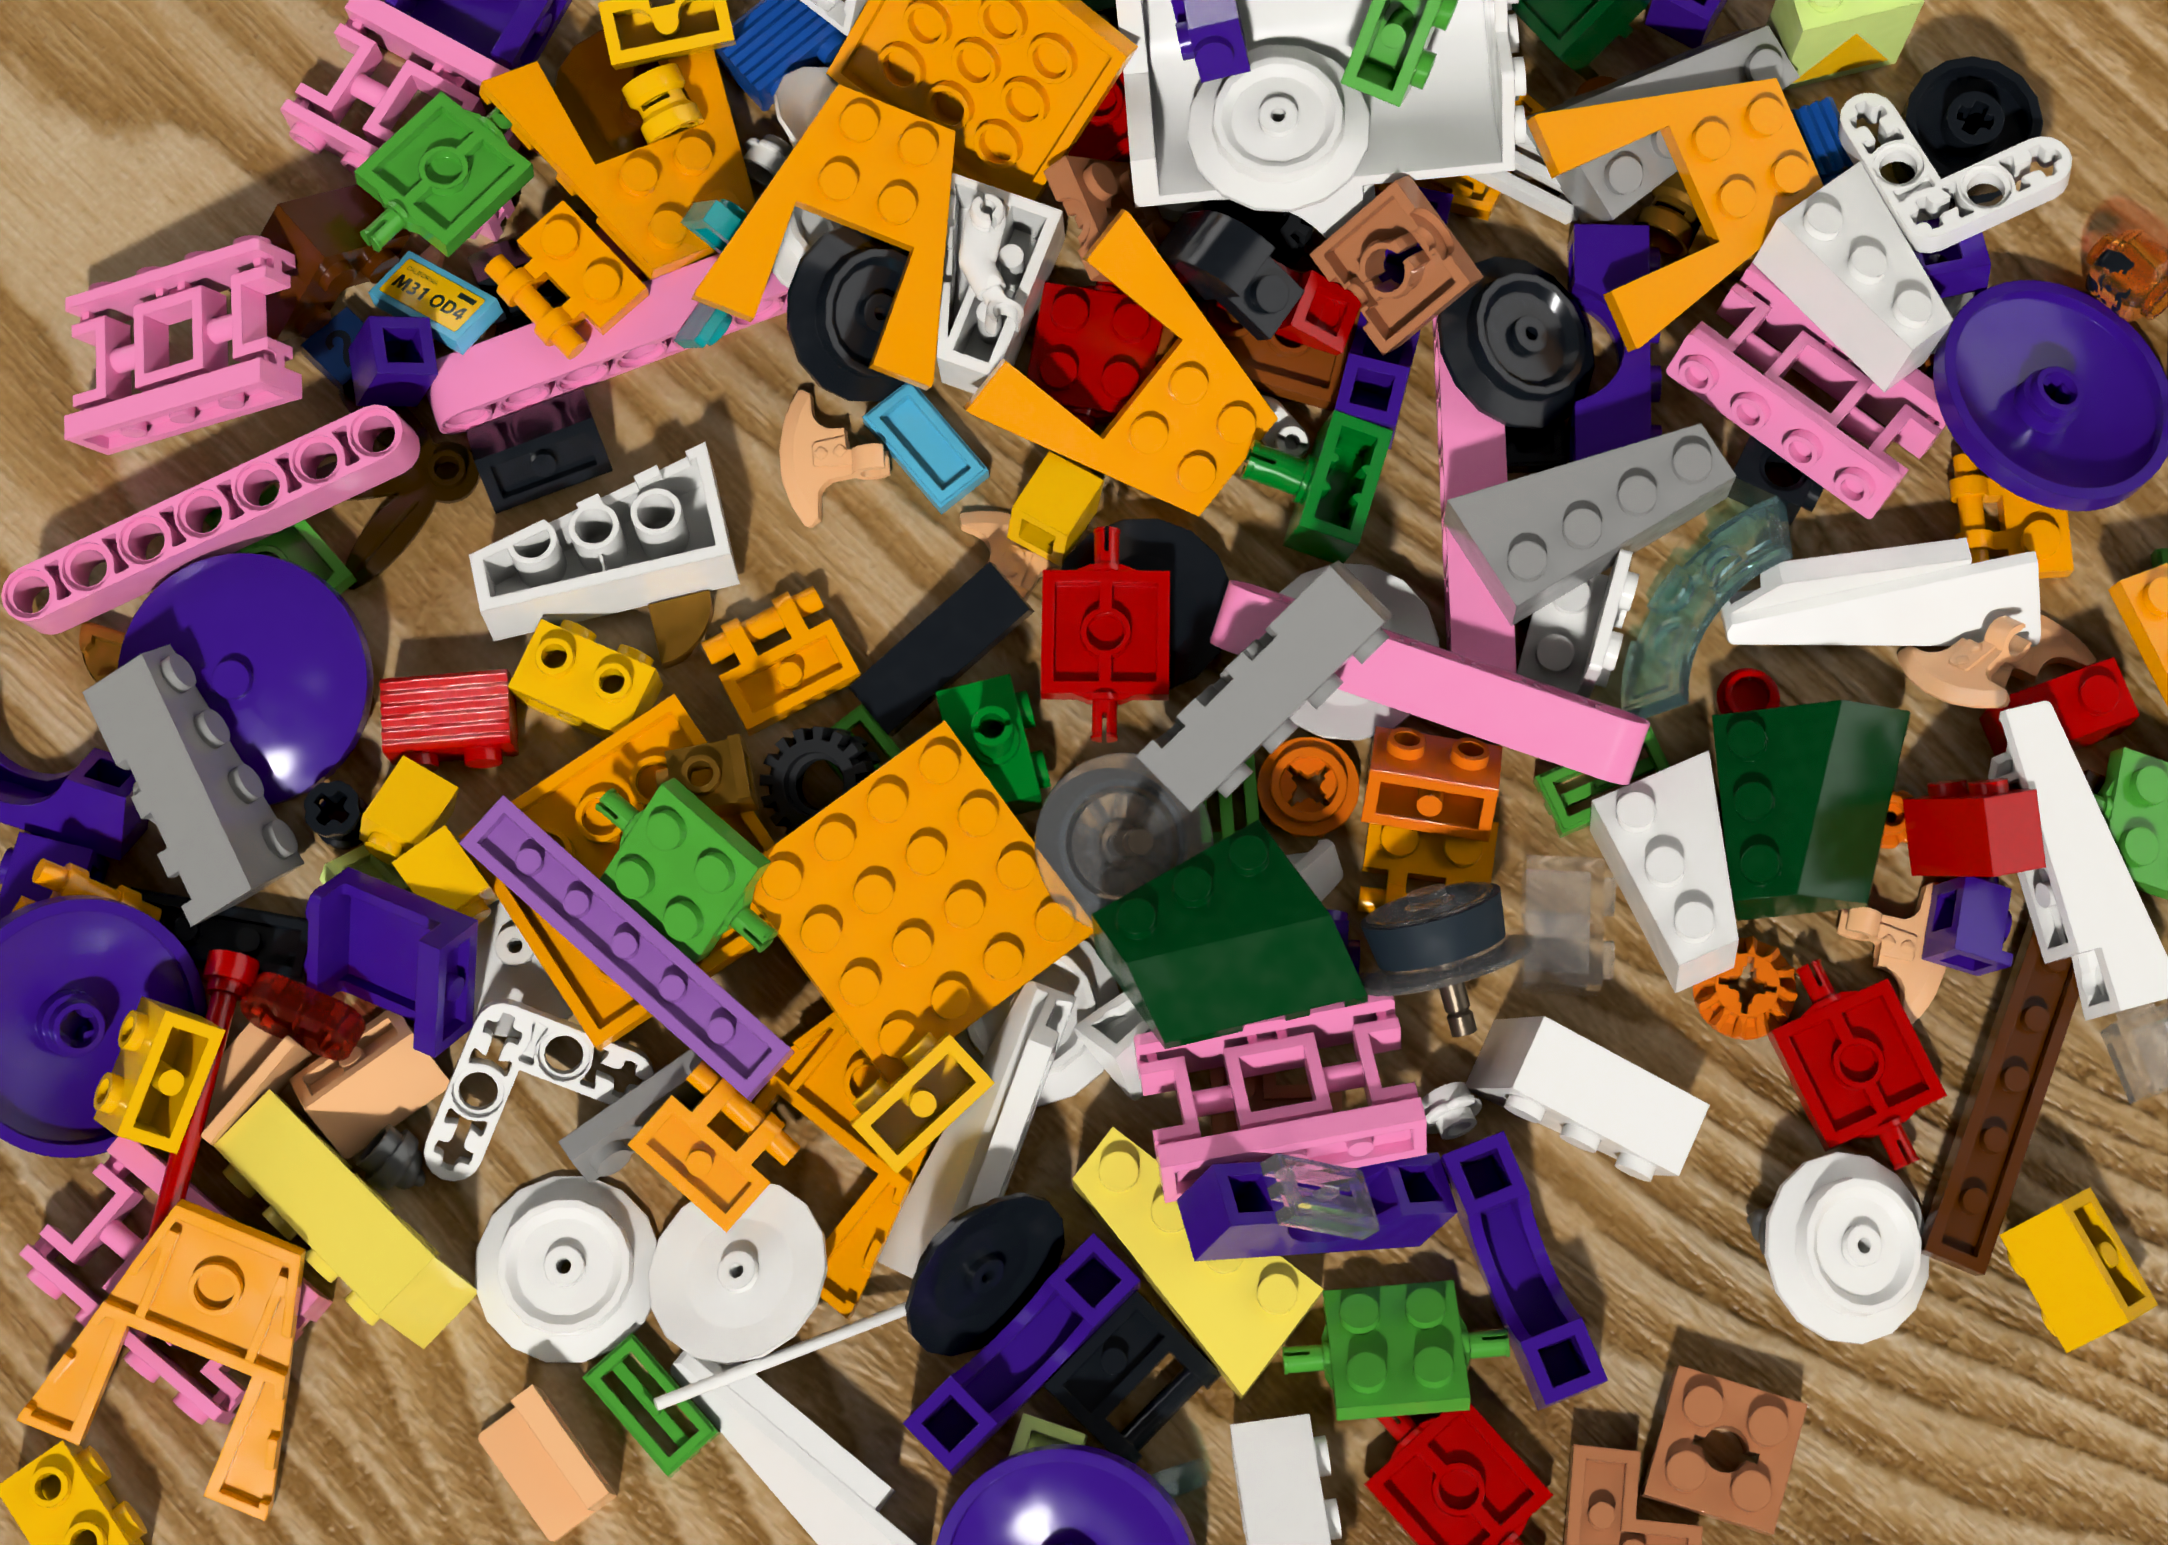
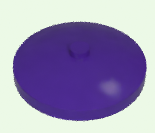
M2017 280L2004 282L1992 286L1970 299L1955 315L1952 323L1938 342L1934 356L1933 381L1940 412L1949 431L1964 453L1980 470L2015 495L2030 502L2059 510L2093 511L2116 505L2136 493L2153 477L2167 458V377L2155 354L2142 336L2120 315H2116L2111 308L2092 296L2079 290L2047 281Z
M251 553L224 554L197 561L174 573L156 587L140 606L127 629L120 651L118 668L142 653L170 644L175 653L182 656L193 669L196 677L195 686L208 707L216 711L225 721L230 732L229 741L243 764L251 767L259 776L264 788L263 796L269 805L295 799L308 793L317 784L327 780L347 760L363 733L369 717L374 685L373 665L366 636L359 620L343 597L328 582L298 564L285 559Z
M67 895L40 900L26 905L0 920V1138L28 1152L57 1158H78L107 1152L106 1150L118 1136L93 1119L97 1111L93 1104L94 1095L103 1075L107 1072L112 1073L121 1050L118 1045L119 1031L127 1014L131 1010L137 1009L141 997L144 996L204 1018L206 1017L207 1002L205 990L194 961L175 935L160 922L125 903L93 895Z
M1051 1444L1013 1454L996 1463L980 1475L958 1498L941 1527L936 1545H1196L1187 1520L1174 1499L1160 1483L1139 1466L1103 1449L1086 1445Z

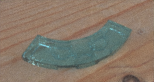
M1777 495L1751 506L1710 532L1706 536L1710 541L1696 552L1683 567L1676 564L1659 585L1647 604L1651 611L1640 631L1637 641H1631L1628 647L1621 684L1622 710L1645 719L1689 704L1688 689L1693 659L1698 645L1714 617L1725 603L1749 581L1769 568L1793 558L1787 509Z

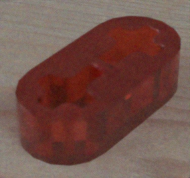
M263 972L257 975L240 1002L241 1012L257 1028L280 1039L288 1035L306 1050L331 1060L343 1061L349 1058L366 1030L365 1021L350 1005L273 972Z

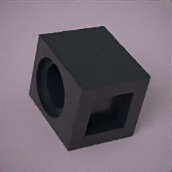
M1750 435L1733 470L1736 478L1728 497L1791 526L1801 507L1810 512L1813 511L1824 488ZM1772 466L1782 467L1791 473L1795 484L1788 487L1777 486L1768 479L1765 469Z

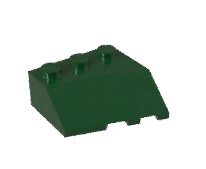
M1836 700L1712 715L1728 874L1737 921L1868 907L1884 836V826L1892 792H1894L1898 774L1899 759L1910 721V711L1847 700Z
M1259 819L1091 914L1097 955L1164 1049L1242 1032L1245 1024L1283 1015L1286 1021L1310 1016V1009L1343 1002L1344 1006L1348 1007L1368 1002V995L1332 916Z

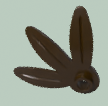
M354 388L345 395L339 390V395L350 413L367 407L356 406ZM387 406L410 425L418 435L420 452L417 461L405 473L346 500L374 499L399 493V496L387 504L369 522L352 548L345 566L357 581L348 588L350 590L357 589L370 582L386 570L406 550L425 525L437 502L450 504L462 501L473 493L479 482L480 475L472 452L467 447L455 442L435 444L426 428L407 407ZM395 429L383 431L376 439L386 447H389L394 440ZM337 461L318 468L316 479L329 476L336 468ZM445 462L455 463L459 467L455 477L446 480L436 475V470L441 464Z

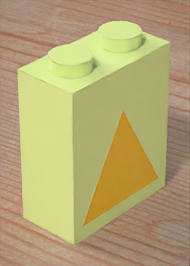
M1775 0L1766 25H1769L1800 78L1784 90L1895 64L1925 1Z

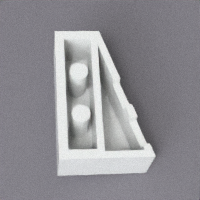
M1861 161L1780 216L1752 262L1883 392H1886L1926 362L1953 321L1952 316Z
M952 173L937 343V361L942 383L974 394L1002 358L1014 367L1041 300L1044 284L1049 280L1065 240L1062 210ZM984 194L997 196L1005 207L1006 226L996 266L1006 285L1004 290L1006 297L1016 301L1024 310L1023 325L1020 332H1016L1014 320L1006 315L996 316V335H990L986 332L985 316L987 306L984 301L977 299L959 266V250L966 214L970 209L972 201L978 196L981 197L984 203Z
M1709 750L1592 800L1590 832L1674 992H1680L1733 969L1739 937Z

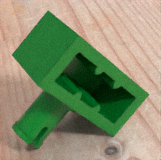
M1334 410L1317 432L1311 454L1307 455L1306 459L1253 440L1244 461L1247 465L1243 466L1240 478L1244 480L1249 479L1293 495L1292 502H1295L1282 546L1330 563H1335L1338 560L1344 563L1359 546L1393 430Z
M1006 674L937 691L936 697L942 722L944 720L947 722L1013 814L1019 815L1043 809L1040 789L1051 787L1043 751L1030 752L1025 729L1036 727L1027 690L1015 692L1011 675Z

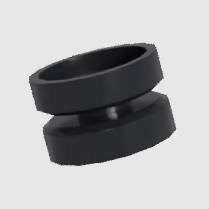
M1974 56L1947 60L1925 73L1911 92L1900 115L1941 179L2021 142L2041 136L2043 127L2038 97L2024 78L1999 61ZM1891 162L1894 176L1899 184L1906 183L1914 178L1915 171L1910 165L1904 162ZM1978 184L1967 192L1968 197L1980 206L1995 205L2003 198L2001 191L1991 184ZM1952 198L1950 199L1949 210L1955 207V202Z

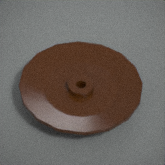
M604 30L598 31L572 48L557 70L554 83V92L595 165L648 145L641 132L643 119L639 111L629 107L622 88L637 76L660 66L657 61L615 70L611 65Z

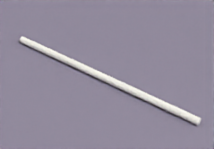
M906 1302L770 1353L763 1358L752 1360L653 1398L657 1411L902 1318L906 1316Z

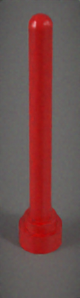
M220 949L209 951L202 976L208 982L206 992L211 995L205 1018L226 1031L178 1153L169 1154L146 1244L174 1206L181 1199H186L202 1138L201 1134L207 1119L237 1001H243L246 991H252L255 987L260 962L248 955Z

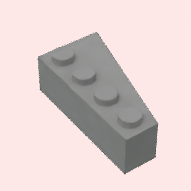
M1769 25L1732 32L1671 57L1667 61L1624 76L1601 88L1563 101V103L1552 108L1525 117V119L1528 120L1539 113L1772 78H1777L1783 91L1800 76ZM1526 122V134L1536 147V151L1543 160L1540 151L1536 145V142L1533 138V135L1529 129V126ZM1658 131L1555 178L1569 203L1574 205L1579 213L1581 222L1588 223L1614 220L1678 170L1661 131Z
M1702 423L1448 499L1443 522L1512 626L1612 567L1620 549L1631 551L1634 554L1725 500L1735 481L1736 474Z
M1339 560L1317 577L1265 629L1266 633L1259 640H1254L1219 675L1221 678L1214 685L1208 686L1176 716L1177 718L1174 720L1176 723L1166 733L1156 740L1149 742L1136 757L1190 812L1194 811L1217 790L1225 798L1229 797L1253 773L1245 762L1261 746L1272 754L1298 728L1290 718L1307 701L1317 709L1344 683L1335 673L1352 656L1363 664L1389 638L1381 627L1393 614Z
M169 644L138 655L82 693L116 766L124 770L131 769L136 782L133 784V796H131V799L140 818L148 819L155 823L167 848L157 855L167 877L175 878L180 875L191 900L181 907L190 927L247 900L305 863L297 851L298 844L294 833L286 823L277 819L264 798V788L259 776L251 767L243 764L229 741L230 732L225 721L216 711L208 707L195 686L196 677L193 669L182 656L175 653Z

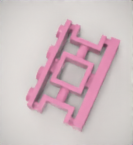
M349 0L344 7L349 19L345 25L340 23L334 34L341 48L354 54V56L327 96L301 82L295 91L296 100L293 102L290 99H286L280 110L291 129L289 136L296 143L315 154H321L323 149L342 158L340 163L343 167L355 175L354 171L395 134L391 131L418 89L433 98L442 91L463 109L484 116L486 111L482 104L483 100L479 95L481 82L511 70L381 0ZM378 45L406 60L389 87L370 78L383 59ZM356 98L375 108L362 128L368 142L339 127V124ZM511 128L504 133L508 144L516 151H518L521 145L526 147L511 131ZM535 148L531 150L539 154V152ZM510 199L470 238L476 239L481 234L497 242L503 233L500 224L505 217L509 219L515 210L512 200Z
M257 235L241 236L234 239L233 245L211 252H191L184 256L183 261L164 267H144L137 270L135 276L117 282H97L91 284L88 287V291L66 297L65 311L80 317V323L71 325L72 337L96 347V389L73 395V408L81 411L64 416V439L97 452L111 455L302 399V375L285 368V361L293 359V347L267 337L266 295L291 288L290 275L283 272L296 268L295 255L273 245L271 240L266 237ZM231 289L232 313L227 314V297L219 292ZM192 318L193 359L170 366L169 325ZM134 319L133 344H131L130 325L123 323ZM232 340L233 359L241 362L232 366H228V341ZM131 370H135V389L142 391V393L132 395Z
M1751 263L1740 281L1730 289L1716 312L1717 315L1737 329L1726 339L1701 321L1686 336L1667 367L1666 373L1863 517L1872 519L1909 470L1885 453L1889 446L1896 442L1920 459L1946 427L1936 399L1934 381L1916 369L1886 392H1883L1774 283ZM1757 333L1758 335H1760L1762 338H1764L1765 340H1767L1769 343H1771L1772 345H1774L1776 348H1778L1779 350H1781L1783 353H1780L1779 351H1777L1775 348H1773L1772 346H1770L1768 343H1766L1765 341H1763L1761 338H1759V337L1756 336L1755 334ZM1737 354H1739L1740 356H1742L1743 358H1745L1747 361H1749V362L1752 363L1754 366H1756L1757 368H1759V369H1760L1761 371H1763L1765 374L1763 375L1762 373H1760L1759 371H1757L1755 368H1753V367L1750 366L1748 363H1746V362L1743 361L1741 358H1739V357L1737 356ZM1793 368L1840 403L1832 413H1829L1782 378ZM1857 406L1884 424L1886 428L1858 409ZM1841 427L1843 430H1845V431L1848 432L1850 435H1852L1853 437H1855L1857 440H1859L1860 442H1862L1864 445H1866V446L1868 447V449H1866L1865 447H1863L1862 445H1860L1858 442H1856L1855 440H1853L1851 437H1849L1848 435H1846L1844 432H1842L1841 430H1839V428Z
M1365 990L1368 995V1002L1345 1007L1343 1002L1317 1007L1310 1009V1016L1286 1021L1283 1015L1245 1024L1242 1032L1169 1049H1164L1152 1031L1134 1036L1136 1064L1143 1096L1176 1090L1183 1125L1152 1130L1165 1203L1177 1201L1212 1164L1271 1161L1275 1178L1288 1181L1427 1155V1121L1421 1097H1418L1415 1082L1382 1088L1374 1054L1401 1049V1027L1399 1019L1395 1014V1000L1392 990ZM1353 1043L1357 1061L1322 1068L1318 1049ZM1225 1067L1228 1085L1197 1091L1191 1090L1188 1073ZM1305 1067L1313 1101L1251 1112L1243 1078ZM1364 1087L1368 1107L1333 1113L1329 1093ZM1234 1111L1238 1131L1201 1137L1198 1117Z
M119 1136L106 1150L112 1156L105 1164L100 1163L92 1172L116 1193L75 1241L70 1239L59 1228L47 1224L39 1233L41 1238L35 1245L27 1244L19 1253L22 1258L33 1266L26 1276L37 1287L55 1300H58L64 1293L82 1308L75 1315V1318L84 1327L104 1300L55 1258L62 1253L72 1263L84 1267L105 1243L125 1260L102 1287L110 1294L144 1248L148 1238L147 1235L143 1240L140 1239L122 1223L144 1197L143 1194L125 1180V1177L132 1172L159 1195L167 1161L148 1145ZM190 1182L185 1200L235 1220ZM304 1277L302 1278L295 1342L304 1333L302 1329L310 1320L317 1322L333 1303ZM130 1327L124 1341V1345L130 1351L123 1359L135 1371L152 1383H155L160 1376L163 1377L179 1391L172 1401L199 1424L204 1425L209 1418L215 1422L229 1424L236 1415L233 1411L242 1402L246 1392V1388L228 1373L231 1369L230 1367L209 1360L200 1370L204 1376L220 1388L216 1395H213L152 1342L155 1338L154 1336ZM166 1342L171 1347L181 1349V1347Z

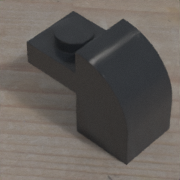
M1201 210L1183 213L1157 248L1158 253L1194 302L1215 299L1257 340L1271 339L1305 292L1270 257V254L1275 249L1272 244L1250 227L1219 212Z

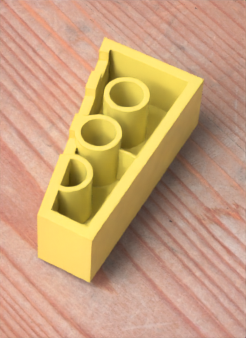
M269 1089L213 1145L230 1163L222 1171L224 1176L249 1199L258 1192L270 1204L262 1215L289 1241L299 1234L311 1247L306 1252L305 1260L330 1283L339 1276L352 1289L344 1300L371 1326H374L382 1319L422 1349H425L477 1296V1289L463 1275L458 1274L439 1259L438 1256L441 1253L398 1214L395 1216L391 1212L394 1207L358 1173L354 1174L351 1171L352 1165L293 1107Z
M1112 1127L1072 1178L1073 1188L1241 1401L1318 1301L1324 1289L1281 1256L1194 1261L1177 1201L1168 1203L1164 1201L1157 1160Z

